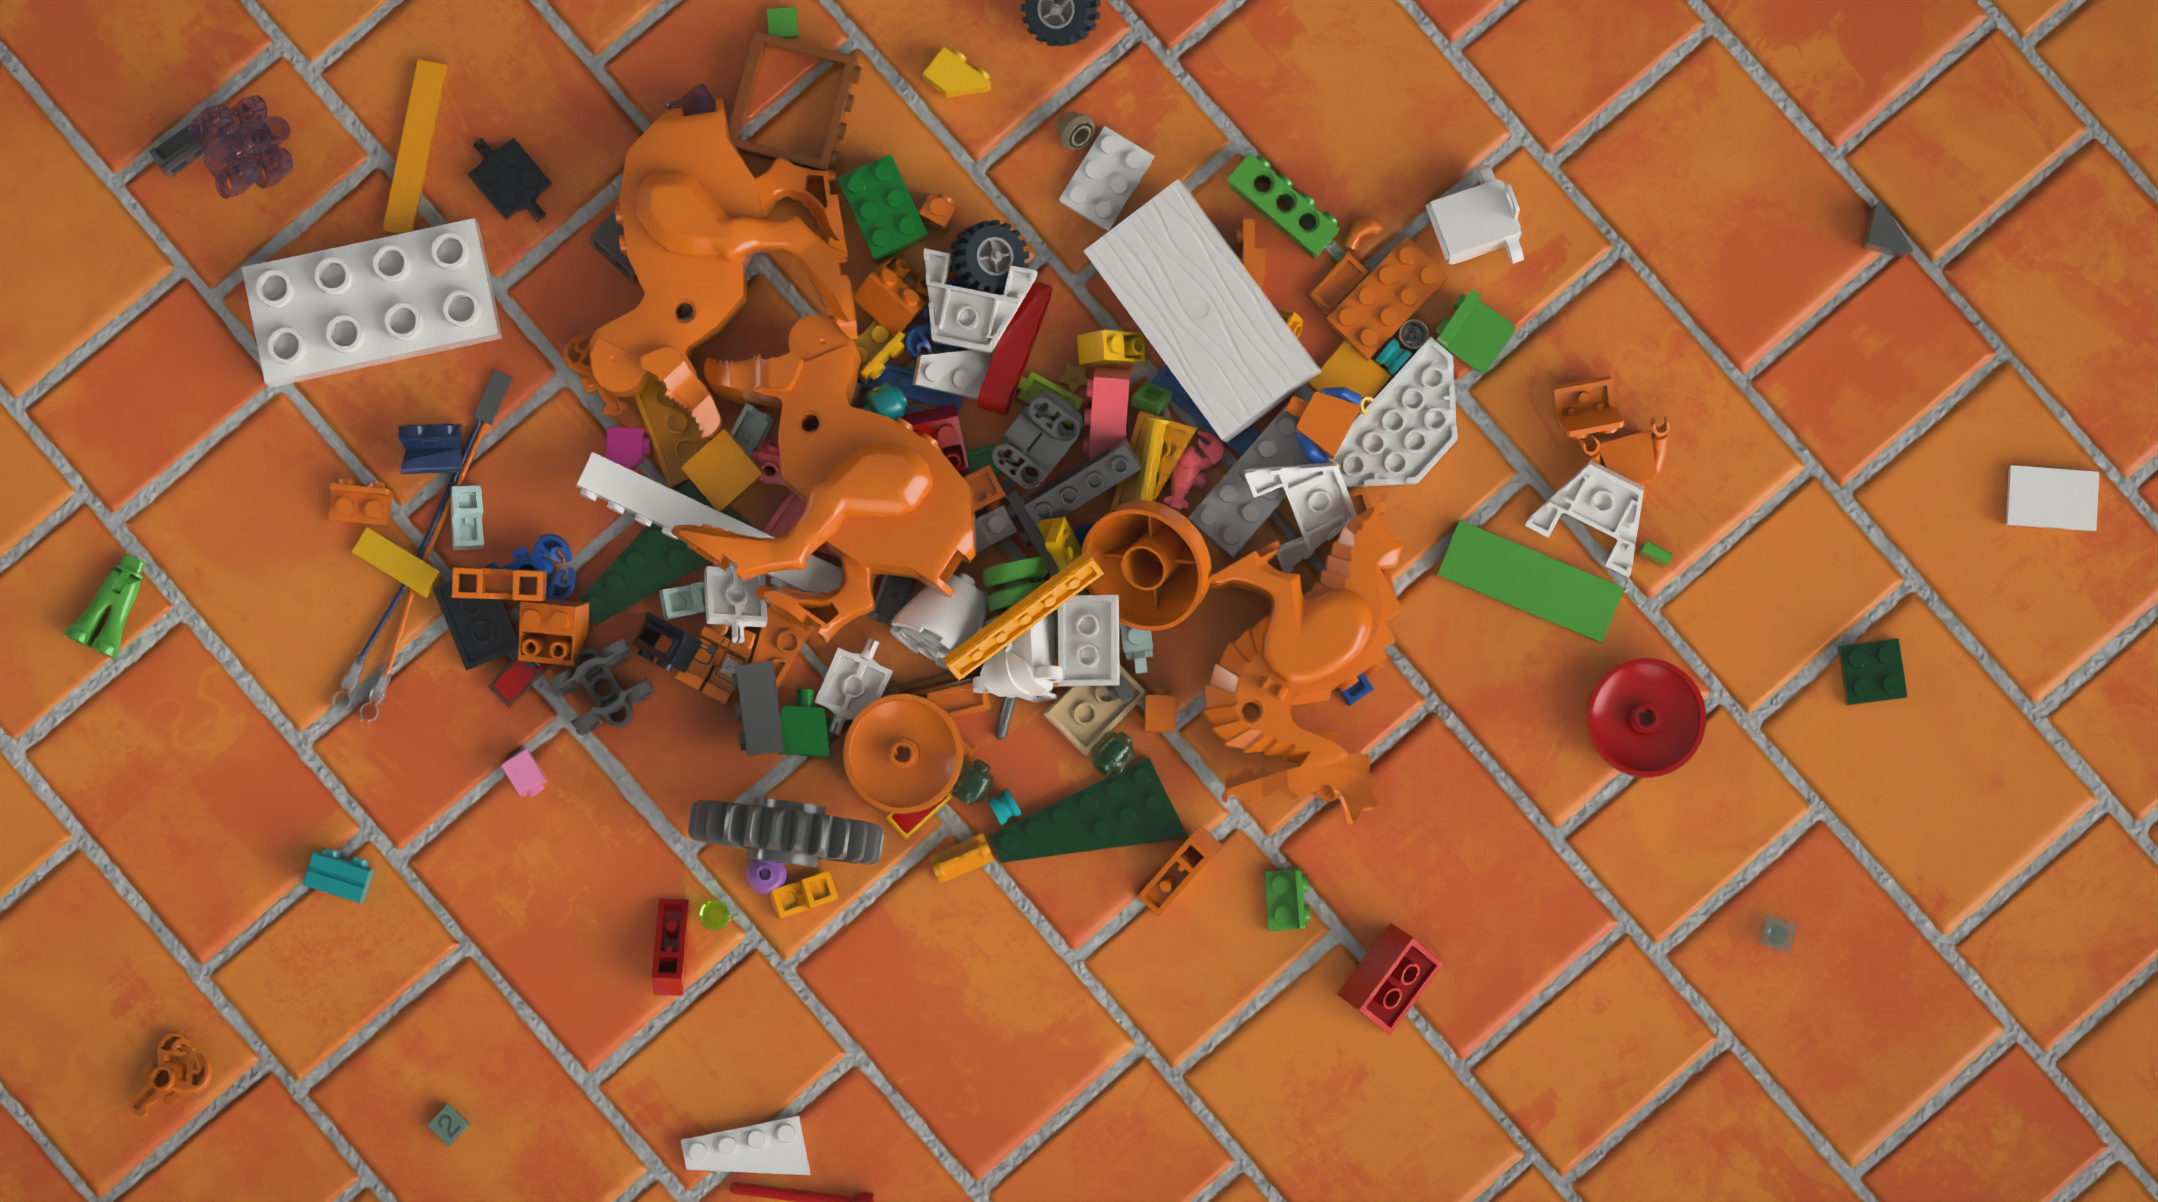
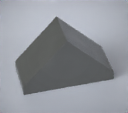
M1881 200L1871 208L1862 249L1904 258L1913 249Z

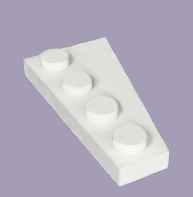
M799 1116L681 1140L686 1170L811 1175Z

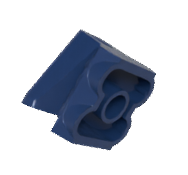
M461 424L399 426V440L406 449L400 474L462 472Z

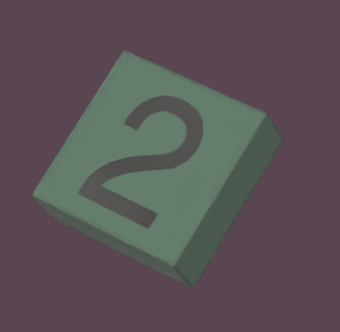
M447 1104L427 1126L447 1146H450L467 1129L470 1123L450 1104Z

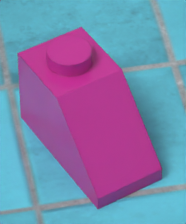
M607 427L606 459L634 471L644 462V455L650 454V437L646 436L644 429Z

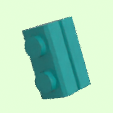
M323 847L322 852L314 851L303 885L363 904L375 869L368 867L369 861L353 856L351 861L339 858L341 852Z

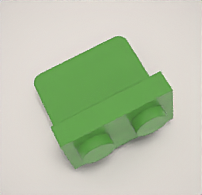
M1471 289L1468 295L1461 293L1452 306L1457 311L1451 320L1445 317L1436 329V332L1440 334L1436 341L1479 373H1486L1515 332V325L1479 301L1482 295Z

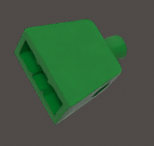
M797 689L796 706L782 707L780 718L785 752L773 754L830 758L826 709L813 707L814 690Z

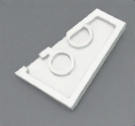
M996 347L992 353L966 350L920 355L917 358L912 385L978 400L980 389Z

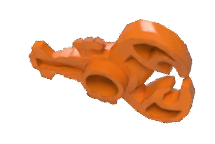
M581 334L570 339L565 345L563 352L565 365L574 372L588 375L589 378L583 377L580 379V382H582V386L587 393L598 391V394L606 404L601 411L604 416L609 414L610 417L622 414V410L627 409V403L620 402L617 396L608 393L597 382L592 372L591 358H589L587 363L583 362L589 352V343L585 344L583 349H579L578 346L582 341L589 338L588 334Z
M173 1032L165 1035L158 1042L156 1051L158 1067L156 1068L151 1061L145 1065L140 1074L148 1082L140 1091L139 1096L130 1095L128 1098L130 1102L129 1108L134 1114L141 1117L147 1116L148 1106L162 1098L165 1105L170 1104V1102L179 1098L180 1095L176 1092L178 1089L196 1093L203 1091L209 1085L212 1076L211 1065L207 1057L202 1053L196 1054L200 1065L198 1069L196 1067L197 1062L194 1059L189 1063L188 1069L186 1064L182 1062L171 1061L170 1057L179 1058L190 1055L188 1051L181 1050L182 1046H187L193 1051L196 1050L193 1041L187 1036Z

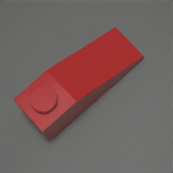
M659 899L652 967L654 995L684 996L689 900Z

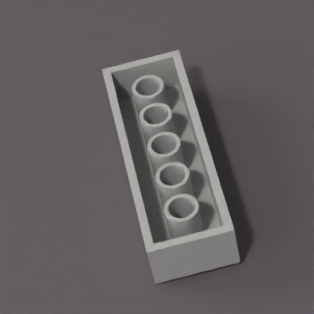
M1304 385L1295 396L1309 403L1314 392ZM1287 405L1188 517V520L1196 529L1231 560L1287 497L1284 488L1280 487L1254 498L1243 470L1313 464L1305 456L1297 442V433L1294 430L1300 418L1285 411Z

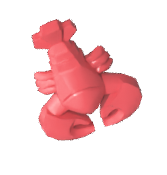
M1199 431L1197 436L1205 439L1208 442L1207 444L1202 443L1201 439H1196L1197 447L1203 457L1200 458L1194 447L1187 446L1168 480H1171L1172 495L1164 498V505L1178 512L1181 510L1187 511L1189 508V503L1185 500V497H1187L1192 485L1200 490L1205 487L1204 485H1206L1209 476L1200 473V471L1214 468L1223 460L1225 451L1222 441L1208 431Z

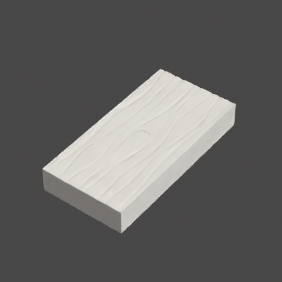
M1179 179L1084 250V253L1222 441L1228 443L1322 372Z

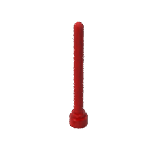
M733 1182L730 1185V1191L733 1194L795 1202H874V1193L861 1192V1194H855V1197L740 1182Z

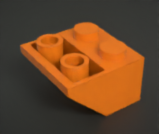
M895 254L866 278L853 296V300L895 336L899 331L904 332L923 313L924 308L929 303L928 286L926 285V278L917 272L907 260Z
M546 598V601H520L518 661L576 666L588 634L589 602Z

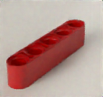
M1036 281L1033 282L998 341L979 392L977 407L1005 416L1008 414L1049 305L1052 286Z

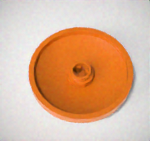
M894 694L870 703L855 717L844 741V766L853 788L869 804L891 813H915L936 805L952 790L962 769L963 743L955 722L938 704L918 695Z

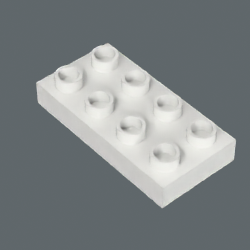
M475 218L242 267L264 381L270 387L503 338L480 225Z

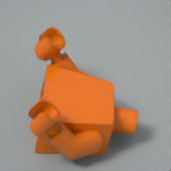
M1664 416V424L1657 427L1656 420L1653 417L1650 419L1653 434L1651 430L1603 443H1599L1596 437L1590 434L1592 442L1589 446H1586L1582 439L1578 441V445L1585 452L1587 463L1592 460L1644 486L1645 482L1654 480L1656 474L1662 469L1667 452V433L1670 430V424L1667 417ZM1645 487L1642 501L1648 499Z

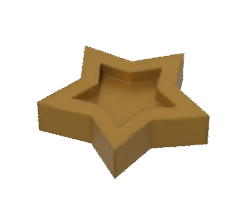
M1065 362V373L1057 382L1068 385L1071 393L1074 394L1079 387L1087 386L1088 379L1085 376L1086 365L1075 367Z

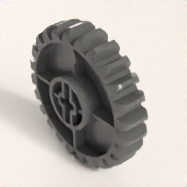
M758 797L754 798V805L712 800L696 801L691 807L688 824L689 837L694 841L747 849L746 858L817 868L819 859L873 865L878 863L882 856L884 829L878 824L825 815L826 807Z

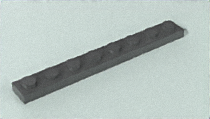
M1016 490L1006 496L1009 504L1005 506V509L1013 522L1019 520L1023 527V530L1019 533L1027 547L1033 545L1038 554L1033 558L1045 557L1047 571L1050 577H1053L1058 573L1057 565L1051 554L1046 550L1045 540L1024 508V503ZM1121 674L1120 685L1106 686L1114 701L1120 699L1121 703L1125 705L1133 700V695Z

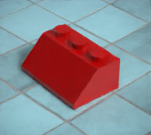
M1390 923L1337 995L1391 1035L1444 963L1412 936Z

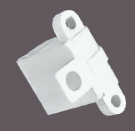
M1489 164L1476 169L1480 182L1479 186L1431 201L1425 205L1448 264L1460 263L1499 248H1505L1511 264L1524 260L1519 243V238L1522 235L1518 221L1519 205L1511 184L1509 183L1505 186L1502 180H1496Z
M1050 613L985 661L980 672L981 676L973 678L972 691L976 693H993L999 697H1019L1034 703L1057 700L1058 695L1049 692L1053 688V683L1062 681V668L1054 666L1055 616H1053V613ZM1000 615L994 616V617L990 618L989 620H987L986 622H984V627L987 626L989 623H991L993 620H995V619H996L997 617H999Z

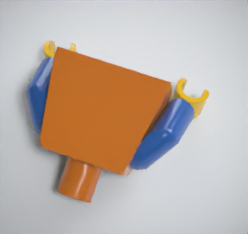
M1346 387L1324 388L1320 392L1315 391L1309 403L1293 395L1285 411L1300 418L1294 431L1297 433V442L1305 456L1313 464L1333 462L1329 458L1334 459L1357 414L1370 413L1364 409V402L1373 403L1374 400L1372 397L1361 396Z

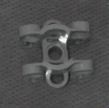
M1052 389L1041 390L1036 394L1030 406L1023 408L1005 432L1004 438L1001 439L992 453L993 463L1020 486L1028 489L1037 487L1040 482L1042 483L1078 438L1084 424L1083 414ZM1044 402L1049 405L1045 410L1040 407ZM1056 411H1058L1060 413L1055 420L1051 416H1054L1056 414ZM1062 420L1071 421L1075 429L1065 428ZM1008 449L1013 452L1009 456L1004 453ZM1021 457L1023 458V461L1019 466L1017 463ZM1026 467H1034L1038 475H1031ZM1022 476H1023L1025 479H1028V480L1034 481V482H1027V481H1025V480L1022 478Z
M621 639L600 652L602 656L592 649L581 650L576 664V671L572 669L567 670L548 682L557 697L565 696L582 685L585 686L597 708L592 707L590 712L571 721L577 734L580 736L586 735L605 723L602 719L603 717L610 725L616 728L627 727L633 720L634 713L631 705H638L656 694L655 689L647 678L632 688L623 690L611 669L634 655L625 639ZM588 655L595 656V658L582 663L584 657ZM601 681H609L612 686L610 694L604 697L599 696L596 691L597 685ZM624 707L626 709L625 719L621 722H614L611 714Z

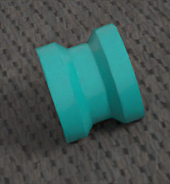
M1394 338L1375 361L1379 365L1384 364L1388 367V372L1394 376L1412 353L1408 349L1403 350L1399 347V342Z
M1008 788L1003 790L1002 795L999 797L987 799L1001 825L1005 824L1009 817H1017L1022 814Z

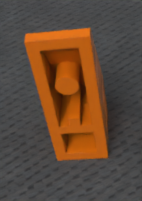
M1200 825L1137 895V898L1156 915L1160 916L1212 858L1222 844Z

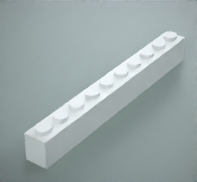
M593 452L576 485V488L581 490L579 493L581 496L592 501L600 498L608 502L607 508L623 514L624 511L630 512L635 515V521L648 527L652 523L663 528L661 533L676 540L678 538L670 533L674 526L696 525L701 527L702 524H708L713 528L718 527L725 531L729 530L746 536L775 538ZM813 555L808 557L806 568L803 570H784L763 574L771 578L770 584L776 587L789 586L794 590H802L803 592L813 591L814 593H829L834 589H838L844 579L843 569Z

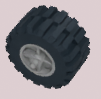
M1026 0V3L1021 5V11L1026 13V17H1022L1024 24H1029L1028 32L1036 34V40L1039 42H1047L1049 46L1071 45L1089 36L1088 32L1095 29L1097 25L1094 22L1100 18V12H1097V7L1101 6L1100 0Z
M1000 220L982 221L960 232L956 236L958 240L953 241L950 246L954 252L950 253L953 265L949 267L950 273L955 271L956 277L953 278L955 283L961 282L963 284L962 288L998 295L1004 293L1010 265L1026 269L1029 264L1024 263L1025 259L1029 258V251L1024 252L1023 247L1027 244L1025 239L1019 240L1018 236L1021 233L1017 229L1010 231L1011 225L1008 223L1000 225Z

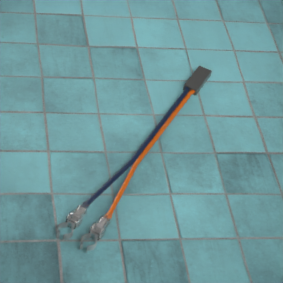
M494 370L475 412L474 418L476 423L462 452V472L453 473L416 557L424 562H427L451 509V486H461L483 434L489 425H493L513 380L512 377ZM401 585L360 655H357L349 671L343 676L341 681L342 691L337 692L333 696V704L335 705L333 710L337 708L335 697L339 693L344 692V689L350 690L348 692L350 702L347 707L341 708L340 712L342 713L343 709L350 707L352 703L350 693L354 692L359 686L360 675L364 669L365 656L407 589L406 585ZM411 588L387 666L384 667L376 683L370 688L368 693L369 703L364 704L360 709L362 717L360 721L362 722L364 720L362 715L364 706L371 704L372 700L377 702L375 704L377 714L375 718L368 720V725H370V721L378 717L379 709L377 705L381 704L387 695V687L393 672L392 667L415 591Z

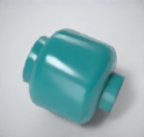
M884 383L865 394V405L861 408L890 417L896 421L899 417L904 416L905 407L908 406V403L897 385L893 387L889 383Z

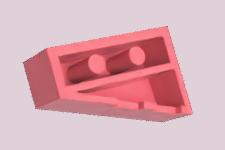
M1095 366L1094 380L1088 379L1086 397L1092 398V409L1085 410L1084 426L1090 427V437L1083 438L1082 455L1088 456V459L1121 440L1126 435L1130 368Z

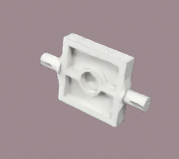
M731 565L725 571L719 567L706 566L704 571L706 624L731 626L732 642L734 643L737 640L738 643L745 641L744 627H766L768 622L767 603L754 594L757 587L766 586L765 576L760 575L759 578L754 577L743 582L736 575V568Z
M868 638L862 654L850 653L841 648L837 649L815 699V703L830 709L835 714L828 729L829 732L833 733L835 730L834 734L840 736L846 719L854 720L866 706L882 698L893 671L880 666L873 659L876 649L880 644L879 642L874 640L871 647L873 639Z

